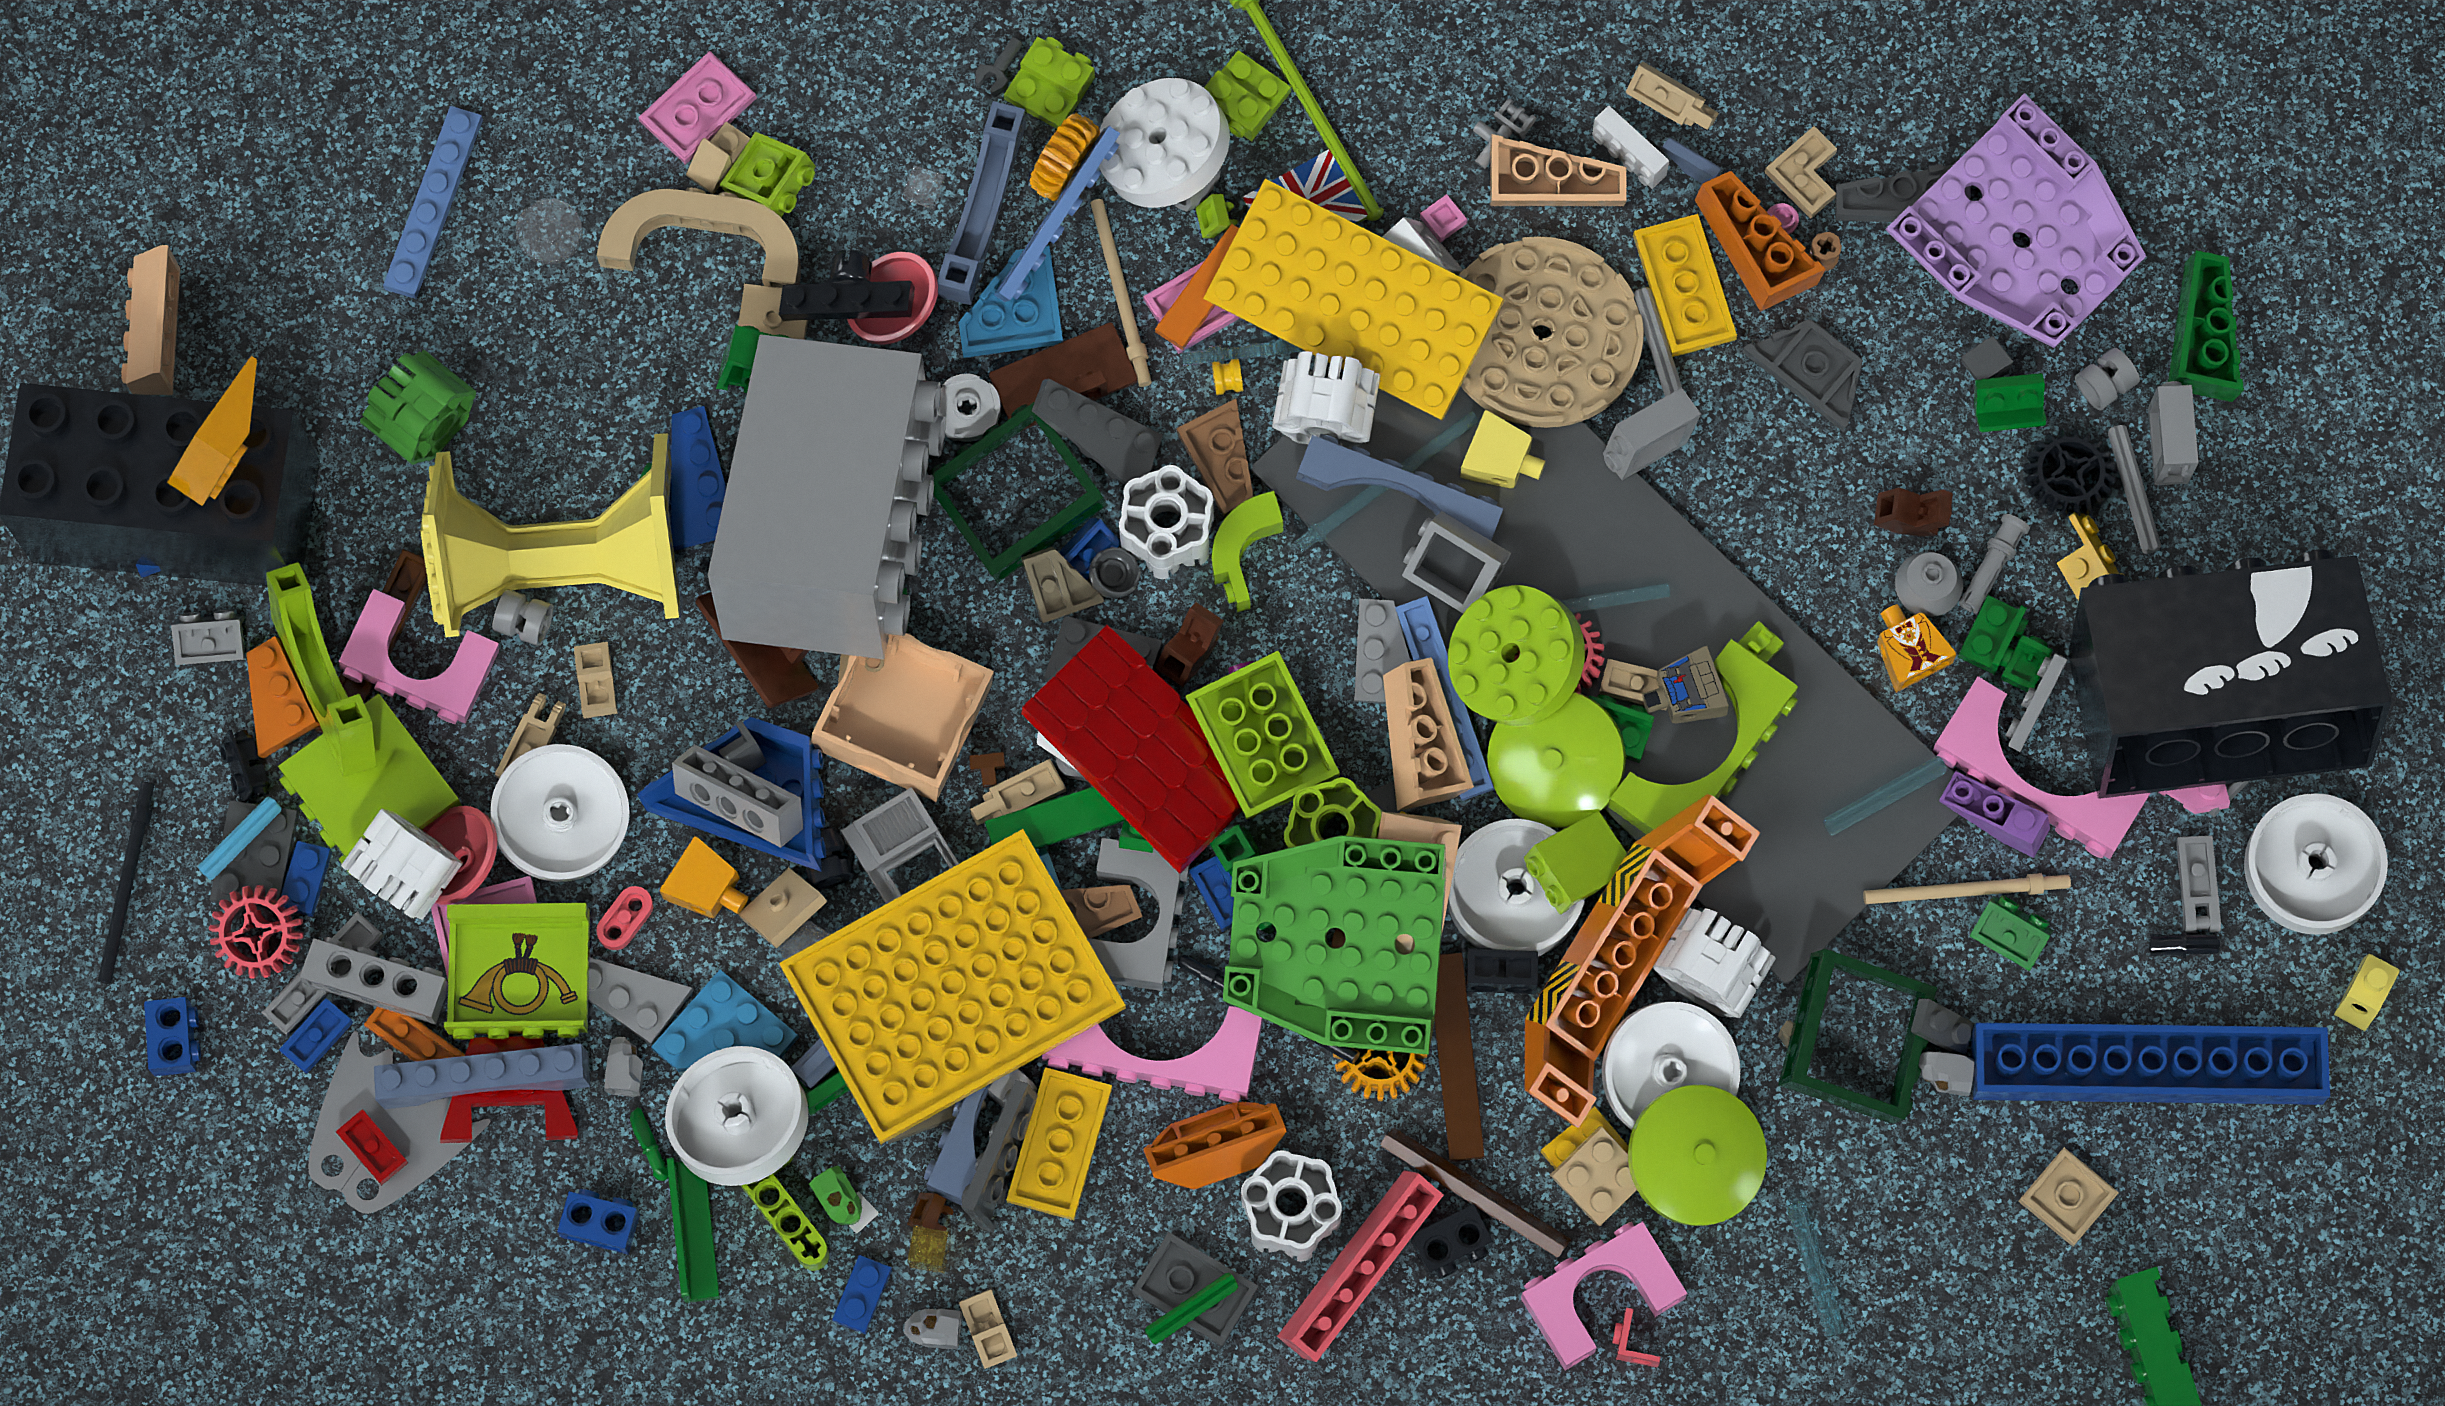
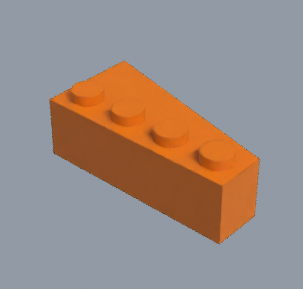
M1732 171L1701 185L1695 202L1760 312L1818 285L1826 269L1818 260L1815 262L1805 252L1806 248L1797 239H1792L1781 227L1782 223L1774 215L1770 216L1760 205L1761 201Z

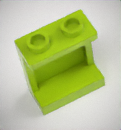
M1597 811L1535 844L1524 856V860L1529 873L1538 880L1545 891L1547 901L1556 908L1559 914H1563L1575 903L1607 887L1627 853L1601 813Z

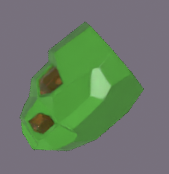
M839 1165L827 1169L809 1183L830 1219L840 1225H854L859 1222L862 1212L860 1198Z

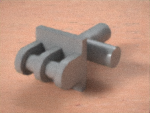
M1510 98L1506 100L1498 112L1494 113L1496 122L1502 125L1497 132L1481 120L1473 129V132L1488 142L1475 160L1484 169L1490 163V139L1492 134L1508 139L1513 133L1523 141L1526 133L1536 121L1534 115L1529 117L1524 113L1525 109L1523 107H1515L1513 105L1514 101ZM1506 113L1512 116L1509 120L1504 117ZM1518 121L1523 124L1521 128L1516 126Z

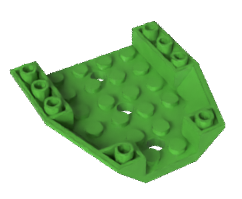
M1341 835L1233 862L1231 897H1234L1229 964L1225 966L1223 1001L1323 1045L1429 1055L1436 1014L1446 886L1445 844ZM1262 922H1270L1275 926L1277 933L1274 940L1264 941L1259 937L1258 927ZM1331 928H1339L1345 933L1346 940L1343 946L1333 947L1328 943L1327 933ZM1408 934L1413 937L1415 948L1411 953L1405 954L1397 949L1396 939L1399 935Z

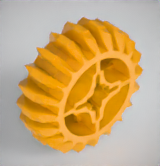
M1078 113L1068 116L1061 126L1057 128L1054 135L1051 136L1037 163L1034 165L1030 178L1031 188L1044 198L1047 197L1052 201L1057 200L1100 135L1099 127L1086 116L1082 117Z
M1367 1049V1053L1361 1057V1061L1356 1065L1343 1059L1335 1064V1069L1337 1072L1347 1070L1341 1077L1343 1084L1353 1079L1355 1080L1352 1084L1351 1092H1358L1361 1086L1365 1088L1364 1099L1370 1098L1371 1091H1377L1378 1101H1383L1384 1091H1389L1390 1097L1396 1099V1087L1399 1086L1402 1092L1408 1093L1410 1087L1406 1080L1415 1084L1419 1082L1420 1078L1414 1071H1425L1426 1065L1419 1061V1059L1427 1058V1054L1409 1053L1408 1063L1400 1072L1393 1058L1396 1052H1386L1387 1062L1380 1056L1371 1059V1057H1374V1050ZM1333 1054V1057H1334V1058H1336V1059H1342V1058H1340L1339 1056ZM1379 1069L1391 1078L1373 1079L1363 1073Z

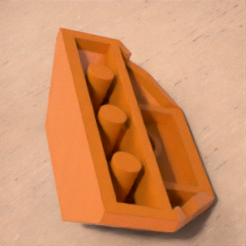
M1254 1102L1230 1103L1170 1124L1155 1138L1152 1144H1148L1143 1150L1154 1178L1195 1190L1260 1167L1287 1131L1276 1104L1267 1103L1263 1105Z

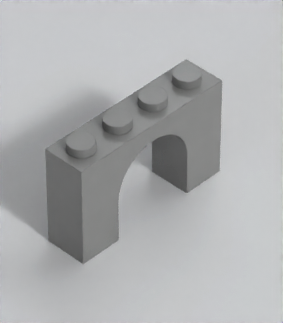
M1102 838L1096 870L1097 879L1132 884L1147 890L1156 900L1160 913L1154 929L1139 941L1117 943L1087 938L1113 984L1163 991L1164 982H1171L1174 961H1168L1170 948L1176 949L1179 928L1173 926L1175 914L1182 915L1185 895L1179 894L1181 881L1187 882L1190 864L1179 874L1155 849L1153 853L1119 848V840Z

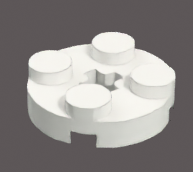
M959 374L949 378L942 385L938 415L945 416V434L950 440L962 442L977 441L984 438L983 434L987 429L998 424L1001 415V403L997 390L990 382L987 383L985 380L980 379V376L974 374ZM969 400L970 405L977 406L976 409L972 410V414L965 415V413L958 411L963 406V401Z

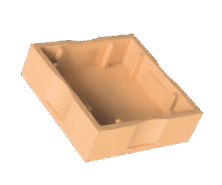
M906 633L905 636L889 634L884 666L880 671L870 672L864 666L867 662L870 668H877L881 663L880 659L868 658L867 660V657L849 656L845 674L838 686L832 691L812 732L811 742L815 749H820L826 755L907 790L912 787L916 794L937 802L992 686L994 671L954 653L929 647L910 634Z

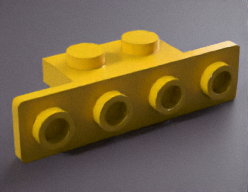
M2073 513L2068 517L2084 546L2057 562V565L2079 601L2082 587H2088L2089 583L2097 577L2107 574H2119L2113 563L2116 561L2113 552L2106 544L2103 545L2097 536L2099 529L2095 521L2089 515L2086 516L2081 513V516Z

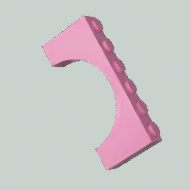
M1977 677L1935 743L1932 752L1937 755L1936 758L1947 767H1957L1967 773V777L2047 814L2049 823L2056 827L2055 831L2068 840L2077 839L2086 845L2085 849L2098 858L2105 856L2110 859L2151 793L2098 799L2097 791L2080 796H2059L2046 793L2031 786L2011 768L2000 745L1998 718L2007 693Z
M1229 1006L1223 1024L1206 1045L1190 1055L1174 1060L1153 1061L1133 1056L1116 1046L1105 1035L1099 1024L1043 1054L1042 1059L1048 1062L1049 1067L1068 1070V1066L1082 1068V1073L1100 1077L1104 1072L1114 1074L1117 1080L1127 1083H1136L1137 1079L1151 1081L1150 1085L1159 1089L1169 1090L1172 1085L1185 1088L1184 1092L1187 1094L1205 1096V1092L1219 1094L1220 1100L1238 1103L1239 1099H1248L1263 1018L1241 1008Z

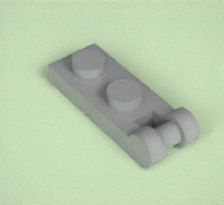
M2213 836L2178 837L2176 839L2183 910V930L2186 934L2196 933V930L2208 929L2209 933L2220 932L2221 918ZM2207 906V916H2196L2195 907Z

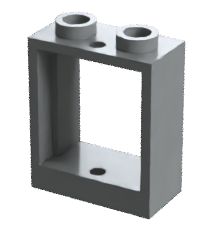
M2171 381L2157 387L2148 407L2154 485L2188 484L2199 463L2192 385H2182L2181 382Z
M1682 388L1674 391L1616 424L1603 452L1606 465L1612 472H1616L1621 480L1626 479L1687 444L1701 413Z
M1441 511L1433 519L1428 517L1422 524L1418 535L1422 538L1418 546L1413 545L1406 554L1403 562L1407 564V567L1402 576L1461 613H1464L1473 602L1493 589L1511 553ZM1437 534L1485 562L1469 595L1421 566Z

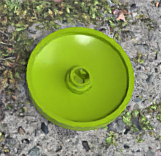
M1573 692L1559 710L1539 722L1523 726L1497 723L1489 741L1487 762L1489 775L1496 793L1513 813L1522 819L1535 821L1548 827L1559 828L1571 826L1597 811L1601 812L1609 804L1611 796L1622 783L1626 754L1621 732L1611 715L1590 697Z
M1689 1085L1661 1094L1641 1112L1630 1135L1628 1163L1637 1191L1654 1211L1666 1219L1679 1224L1704 1226L1720 1223L1732 1218L1753 1200L1764 1179L1767 1149L1759 1122L1740 1099L1717 1087Z

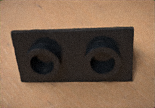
M232 729L228 730L220 744V754L225 764L228 763L232 773L230 782L233 792L236 795L239 794L241 802L247 803L253 793L256 798L269 794L267 788L270 787L263 765H249V762L259 760L260 758L253 735H249L247 730L239 731L233 735Z

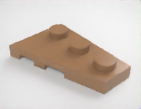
M1236 398L1176 428L1179 438L1207 488L1211 491L1213 499L1224 518L1238 505L1254 497Z
M1130 885L1059 890L1086 938L1091 939L1143 917Z

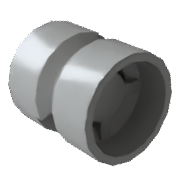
M2118 348L2110 349L2098 358V365L2090 364L2075 376L2076 384L2082 395L2098 410H2103L2117 400V393L2125 394L2140 382L2135 366Z
M507 589L502 594L497 605L492 629L495 632L510 637L519 634L521 641L540 646L550 628L554 606L536 598L528 602L526 595Z

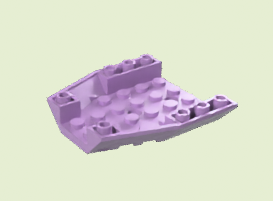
M2025 93L2001 115L1997 123L1911 207L1908 206L1885 229L1957 300L2053 348L2088 317L2146 257L2097 163ZM1971 185L1978 187L1982 198L1978 201L1969 200L1964 192L1965 187ZM2017 232L2025 233L2029 237L2030 245L2026 248L2016 246L2013 242V234ZM2064 279L2075 281L2078 286V292L2073 295L2065 293L2061 288V281Z

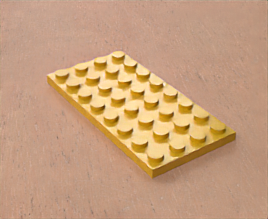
M1264 179L1203 298L1304 351L1312 352L1314 356L1317 353L1328 356V363H1330L1331 357L1341 356L1343 358L1341 370H1344L1346 356L1359 360V363L1363 365L1362 368H1367L1374 371V373L1380 374L1379 389L1442 421L1505 301L1503 298L1267 179Z

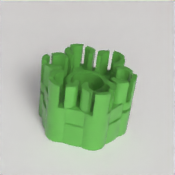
M426 350L418 352L414 356L410 353H405L398 359V362L410 370L412 374L409 375L397 364H394L389 371V375L402 385L404 389L400 388L387 376L382 378L378 385L390 393L394 399L374 385L368 394L369 399L367 401L370 405L364 411V417L360 419V423L412 465L426 460L430 461L436 457V452H441L467 422L473 400L476 396V390Z

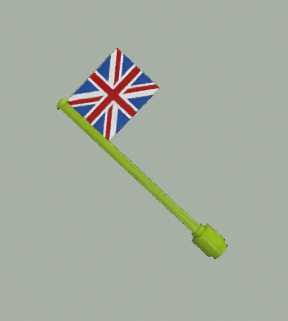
M1229 0L1234 9L1241 8L1243 11H1247L1328 148L1327 151L1271 182L1354 224H1358L1366 219L1368 221H1376L1381 218L1384 209L1379 208L1259 6V0ZM1260 187L1242 197L1248 210Z

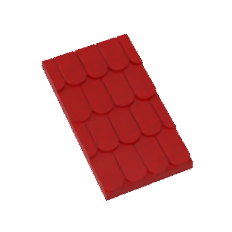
M1106 625L1033 698L1022 706V715L1038 730L1037 744L1077 770L1181 874L1234 820L1242 809L1192 709L1180 699L1179 694L1146 664L1147 661L1112 628Z

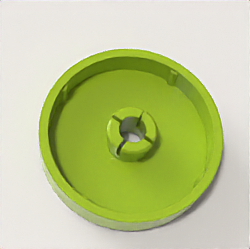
M1521 585L1494 589L1473 602L1457 622L1448 649L1449 675L1460 699L1479 715L1497 723L1510 726L1533 724L1546 719L1559 710L1576 689L1585 661L1584 638L1580 625L1573 613L1561 601L1545 592ZM1520 650L1518 659L1514 661L1515 654Z

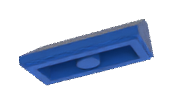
M1091 518L1059 553L1088 580L1090 564L1096 554L1110 547L1118 548L1121 542L1101 519Z

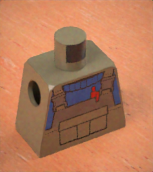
M1707 646L1658 670L1657 683L1659 688L1642 694L1648 713L1667 708L1671 722L1675 724L1723 717L1728 714L1729 704Z

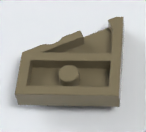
M1053 546L1021 557L1042 623L1104 602L1103 596Z

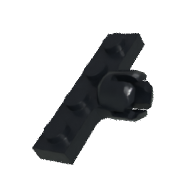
M841 250L832 258L830 277L827 282L822 284L783 285L779 316L782 321L911 317L915 287L912 281L871 282L872 263L869 257L861 251L850 250L849 260L845 261L846 250Z

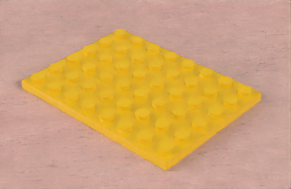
M1024 829L779 963L880 1144L887 1142L1126 1009V1005Z

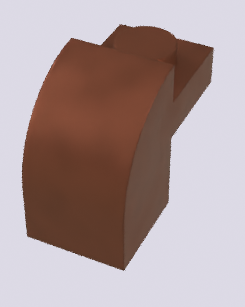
M1900 487L1880 492L1877 497L1874 525L1898 534L1935 536L1938 534V528L1949 525L1952 514L1953 493L1941 489L1919 495Z
M1195 602L1189 608L1179 632L1165 645L1155 668L1183 687L1198 672L1213 651L1220 638L1218 633L1224 620Z

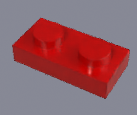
M363 1109L335 1131L381 1186L408 1164V1161Z

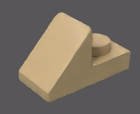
M725 122L711 141H708L706 138L701 140L686 176L711 194H714L751 138L728 122Z

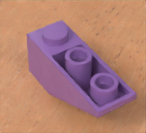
M1956 771L1939 800L1942 804L2000 842L2033 858L2050 830L2047 814Z

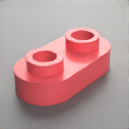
M639 886L626 888L599 921L596 930L597 937L605 948L620 950L626 947L653 911V901L647 890ZM635 901L642 903V907L638 911L630 909V905ZM612 929H620L621 935L618 938L613 939L609 937Z

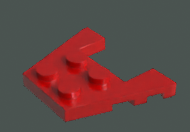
M512 1036L507 1039H491L488 1037H477L470 1039L465 1056L544 1048L545 1045L542 1038L529 1039L523 1036ZM562 1090L487 1091L452 1096L440 1134V1143L472 1142L471 1107L544 1105L546 1140L577 1139L578 1130Z

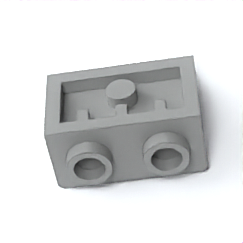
M233 609L214 611V616L201 617L200 612L180 614V619H176L171 624L175 665L244 660L246 657L242 629L244 614H235Z

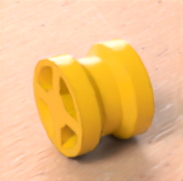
M1238 358L1231 359L1226 364H1221L1219 361L1212 362L1216 395H1222L1226 390L1243 392Z

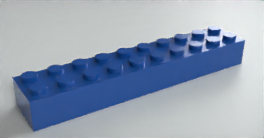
M1976 1023L1971 1032L1972 1058L1974 1059L1973 1100L2323 1105L2330 1097L2328 1027Z

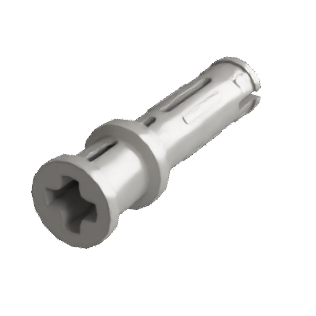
M2003 514L2001 527L1995 537L1990 538L1987 543L1988 552L1959 601V605L1969 612L1978 614L2007 560L2009 561L2015 557L2017 553L2015 551L2016 546L2023 534H2028L2030 530L2026 522L2011 514Z

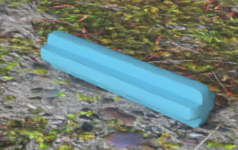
M266 797L199 864L200 872L208 879L213 880L281 812L280 805L273 798Z

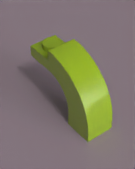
M1274 491L1257 495L1238 505L1224 519L1214 539L1212 548L1214 583L1217 585L1228 582L1223 584L1228 604L1235 603L1237 613L1251 609L1249 593L1240 567V561L1245 550L1253 542L1261 538L1283 532V519Z

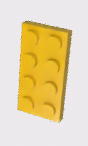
M1695 214L1635 230L1633 237L1672 357L1735 341L1737 333L1699 215Z
M1045 1067L1037 1093L1038 1097L1006 1199L1007 1203L1075 1220L1112 1092V1085Z

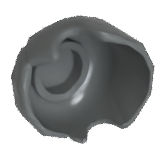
M1110 547L1098 552L1089 568V578L1093 588L1102 596L1112 599L1122 598L1133 592L1141 576L1140 568L1137 566L1134 556L1125 549Z

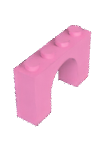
M373 589L340 657L339 667L344 671L343 675L358 683H362L363 679L375 684L374 689L384 695L393 697L394 693L403 696L407 698V704L419 710H425L426 707L438 712L437 716L446 722L456 724L458 720L466 724L499 653V643L467 630L451 665L439 676L426 680L409 678L401 674L393 666L388 656L390 642L406 610L405 602Z
M1643 1221L1636 1226L1632 1222L1623 1225L1614 1232L1616 1236L1614 1239L1605 1244L1602 1240L1591 1244L1584 1250L1586 1255L1575 1262L1572 1257L1568 1258L1554 1267L1555 1274L1546 1279L1540 1275L1524 1285L1526 1291L1522 1292L1521 1300L1565 1371L1594 1354L1597 1348L1577 1316L1573 1304L1575 1288L1589 1274L1610 1270L1625 1275L1635 1284L1655 1317L1685 1300L1687 1296L1686 1290Z

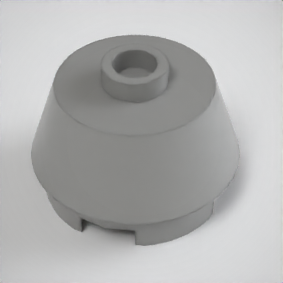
M1928 551L1920 552L1910 556L1900 565L1895 577V589L1899 600L1907 610L1915 615L1922 612L1926 617H1934L1945 614L1955 607L1963 592V579L1956 564L1945 555Z

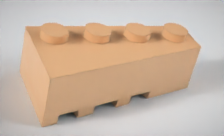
M1495 134L1491 135L1490 206L1625 205L1626 167L1567 154L1555 149L1551 150L1535 146L1523 141L1506 139Z
M1432 657L1403 663L1384 674L1383 682L1397 811L1450 800L1474 788Z

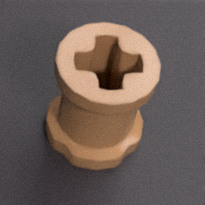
M1824 232L1817 234L1812 241L1809 256L1815 262L1818 260L1826 269L1825 271L1833 269L1838 263L1842 249L1839 237L1834 233ZM1825 248L1830 250L1826 253V255L1820 253L1824 251Z

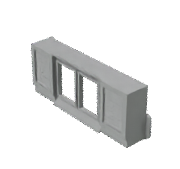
M912 787L841 830L846 845L849 844L886 904L902 896L888 872L931 846H936L949 869L959 864Z

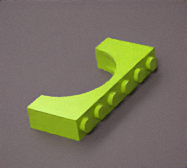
M299 562L267 572L272 622L343 777L376 767L371 717L360 694L348 697L336 674L318 624L311 588Z
M1732 639L1713 662L1722 688L1732 702L1737 719L1736 743L1727 759L1709 775L1697 781L1679 785H1664L1650 782L1630 772L1609 800L1608 807L1646 835L1707 794L1714 796L1716 799L1721 794L1728 796L1738 782L1735 775L1741 767L1747 770L1759 754L1755 751L1756 747L1762 740L1766 743L1769 742L1779 727L1775 722L1781 714L1787 717L1799 701L1795 698L1798 686Z

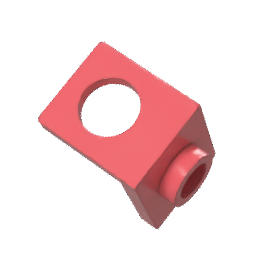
M1626 1308L1623 1324L1616 1323L1612 1343L1619 1345L1616 1360L1658 1368L1661 1357L1626 1350L1633 1309Z

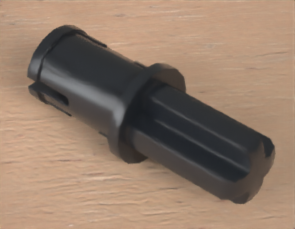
M2181 931V934L2173 935L2150 934V956L2173 955L2186 959V954H2217L2220 951V939L2217 935H2186L2185 931Z

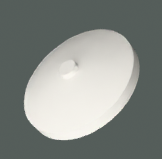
M552 744L526 752L505 769L493 792L490 819L496 829L497 844L513 865L524 873L541 880L568 882L597 872L615 856L627 832L629 802L620 777L604 759L581 747Z
M1658 1002L1636 1010L1627 1016L1615 1029L1607 1043L1603 1056L1602 1082L1607 1100L1614 1113L1632 1130L1639 1115L1650 1102L1661 1094L1678 1087L1707 1085L1720 1088L1736 1096L1740 1082V1061L1731 1035L1712 1014L1688 1003Z

